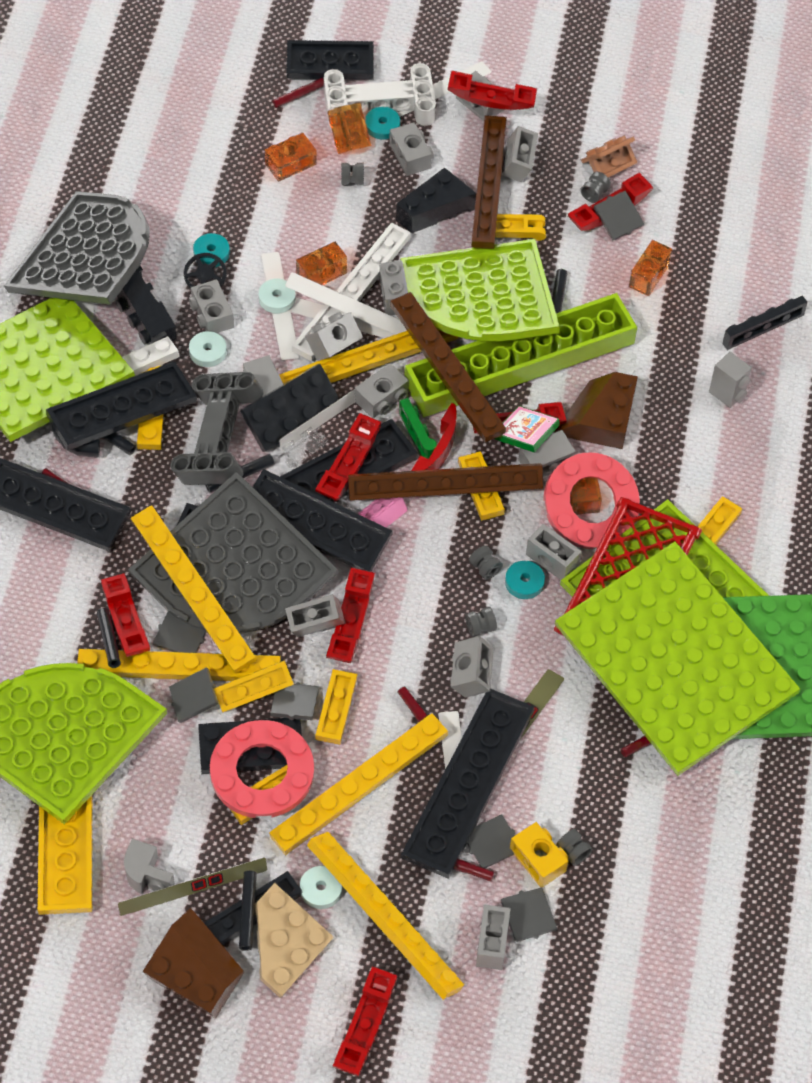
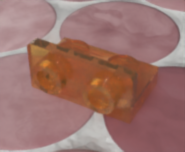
M361 103L340 106L327 111L338 154L371 146Z

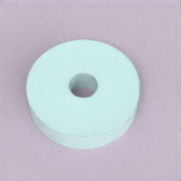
M270 279L259 288V303L264 310L279 314L293 307L295 291L285 286L286 280Z
M211 331L198 333L189 343L190 358L194 363L202 367H213L220 364L227 354L224 338L218 333Z
M325 866L310 868L300 880L301 897L312 908H330L341 897L342 885ZM318 885H324L326 888L324 890H318L316 887Z

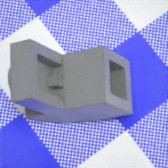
M132 838L124 857L125 873L129 885L140 894L143 893L146 885L153 891L175 885L173 873L154 867L158 859L157 847Z

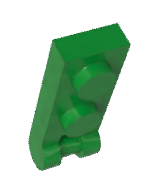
M409 398L399 400V415L419 455L429 459L437 446L436 441L429 438L428 428L420 422L419 411L415 405L412 406Z

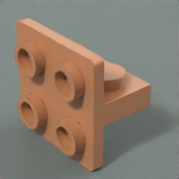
M623 135L617 139H611L605 142L603 146L587 151V156L580 160L582 163L589 162L593 172H601L610 177L638 163L630 146V143L634 142L635 138L634 136L626 138Z

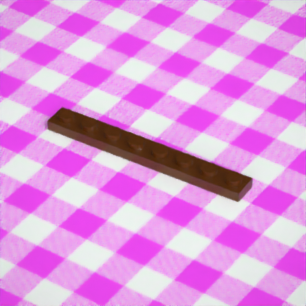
M485 115L471 248L494 249L507 117Z
M409 292L391 300L390 307L482 440L486 443L505 434L506 427L413 294Z
M541 463L351 474L348 475L349 499L351 501L543 489V466Z

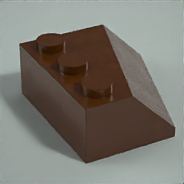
M612 372L590 380L566 413L567 422L559 426L553 433L562 430L569 439L623 449L638 376Z
M192 908L171 925L142 971L152 981L215 1019L244 974V970Z

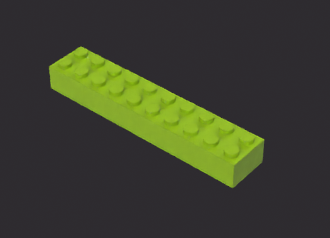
M614 293L556 313L560 333L503 342L475 341L454 348L452 351L483 396H487L635 344L637 326L619 295ZM426 358L405 365L404 376L409 380V392L423 418L447 410L451 403L458 406Z

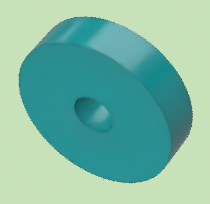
M389 107L373 108L365 117L367 133L379 140L390 139V130L400 127L399 114Z
M204 234L194 242L193 255L211 253L218 256L225 263L230 255L229 243L226 238L219 234ZM200 258L203 264H211L214 261L212 258Z
M531 561L513 563L508 568L505 577V586L508 592L519 599H532L542 592L545 582L543 570L539 565ZM526 578L529 581L524 582L521 579Z

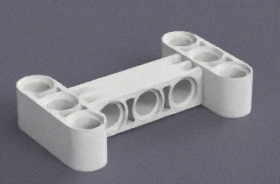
M418 63L413 65L410 80L345 85L344 76L339 70H328L324 74V97L328 126L334 132H342L347 129L348 115L366 114L371 109L381 106L392 108L395 111L414 110L416 122L422 126L431 125L435 121L436 102L430 68L426 64Z

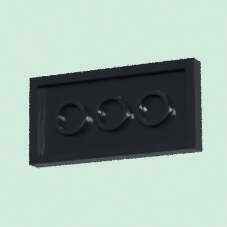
M287 40V79H324V74L332 69L339 70L343 74L344 79L373 80L374 78L373 41Z
M316 364L244 407L240 412L262 452H266L278 445L281 438L338 401L339 397L321 364Z
M262 719L287 725L302 736L301 719ZM257 720L198 724L201 775L210 774V761L213 750L227 732L241 724ZM253 747L244 752L239 758L236 770L237 772L281 769L287 765V762L281 752L272 747Z

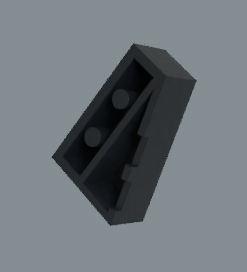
M444 167L396 204V221L411 233L436 225L437 221L447 217L449 219L455 218L456 214L463 211H474L476 192Z
M139 266L128 283L117 295L115 302L121 313L125 312L130 326L138 330L139 337L144 345H150L167 336L171 341L177 340L176 325L162 301L158 302L150 292L154 288L150 282L145 283L142 278L143 269Z

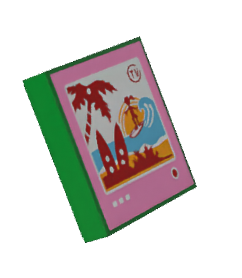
M518 406L503 422L506 427V433L494 439L535 453L559 427V419Z

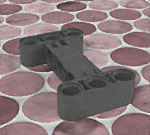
M251 372L201 374L193 380L192 388L202 403L207 406L195 452L177 455L171 461L170 467L184 485L224 484L236 472L241 477L243 476L242 467L235 457L228 452L240 403H253L263 395V389Z

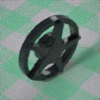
M200 253L194 255L186 263L184 279L190 289L194 286L189 282L188 278L197 277L201 284L217 279L220 287H222L227 278V270L224 262L218 256L211 253ZM200 258H212L214 261L211 264H203ZM197 261L198 268L196 271L188 273L190 265ZM218 263L223 269L222 278L214 273V268Z

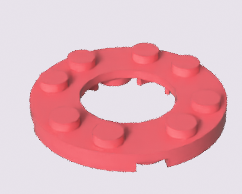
M580 453L567 458L551 473L544 489L546 516L553 529L569 543L585 549H594L599 546L617 510L616 505L620 497L640 504L638 488L629 471L615 459L600 453ZM588 477L597 478L604 481L611 488L615 507L607 520L600 523H588L580 519L573 512L570 504V492L573 485L581 479ZM627 510L632 518L638 517L639 513ZM620 525L617 532L621 535L631 526Z
M269 720L246 722L227 732L214 748L210 761L211 782L218 798L228 808L238 814L251 818H256V816H271V818L280 816L299 805L308 794L314 777L312 752L304 738L287 725ZM266 746L280 751L285 757L288 766L287 774L280 784L271 789L258 790L248 787L240 780L236 768L237 762L244 752L253 747L262 748Z

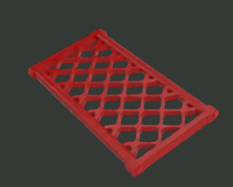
M620 497L616 505L617 510L565 613L591 597L587 591L590 584H600L603 589L605 588V581L618 579L637 567L633 565L630 559L633 555L641 553L647 560L649 559L647 551L655 548L661 551L663 549L662 546L676 542L688 556L695 539H699L702 529L635 503L627 498ZM627 510L639 513L641 516L632 518ZM650 518L664 524L655 527L652 525ZM643 519L647 520L650 529L638 532L633 523ZM620 525H630L634 534L621 537L617 530ZM672 527L686 532L687 535L677 536ZM666 528L669 529L673 538L660 541L656 532ZM653 534L657 543L644 546L640 537ZM636 539L640 549L631 552L627 551L624 542ZM621 545L624 554L616 557L610 556L607 551L609 546ZM627 559L631 568L619 572L616 570L614 562ZM600 564H610L614 574L602 577L597 569ZM555 625L554 631L563 635Z

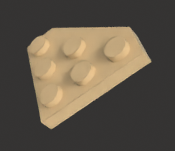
M274 883L258 900L255 908L258 923L257 940L258 953L260 955V980L281 998L334 937Z

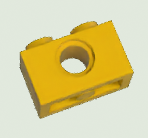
M537 822L511 838L510 849L540 888H543L566 872L568 865L566 852L561 847L557 848L552 841L549 831L544 827L541 828ZM536 851H543V852H545L547 855H546V856H538V855L535 854V852H536Z

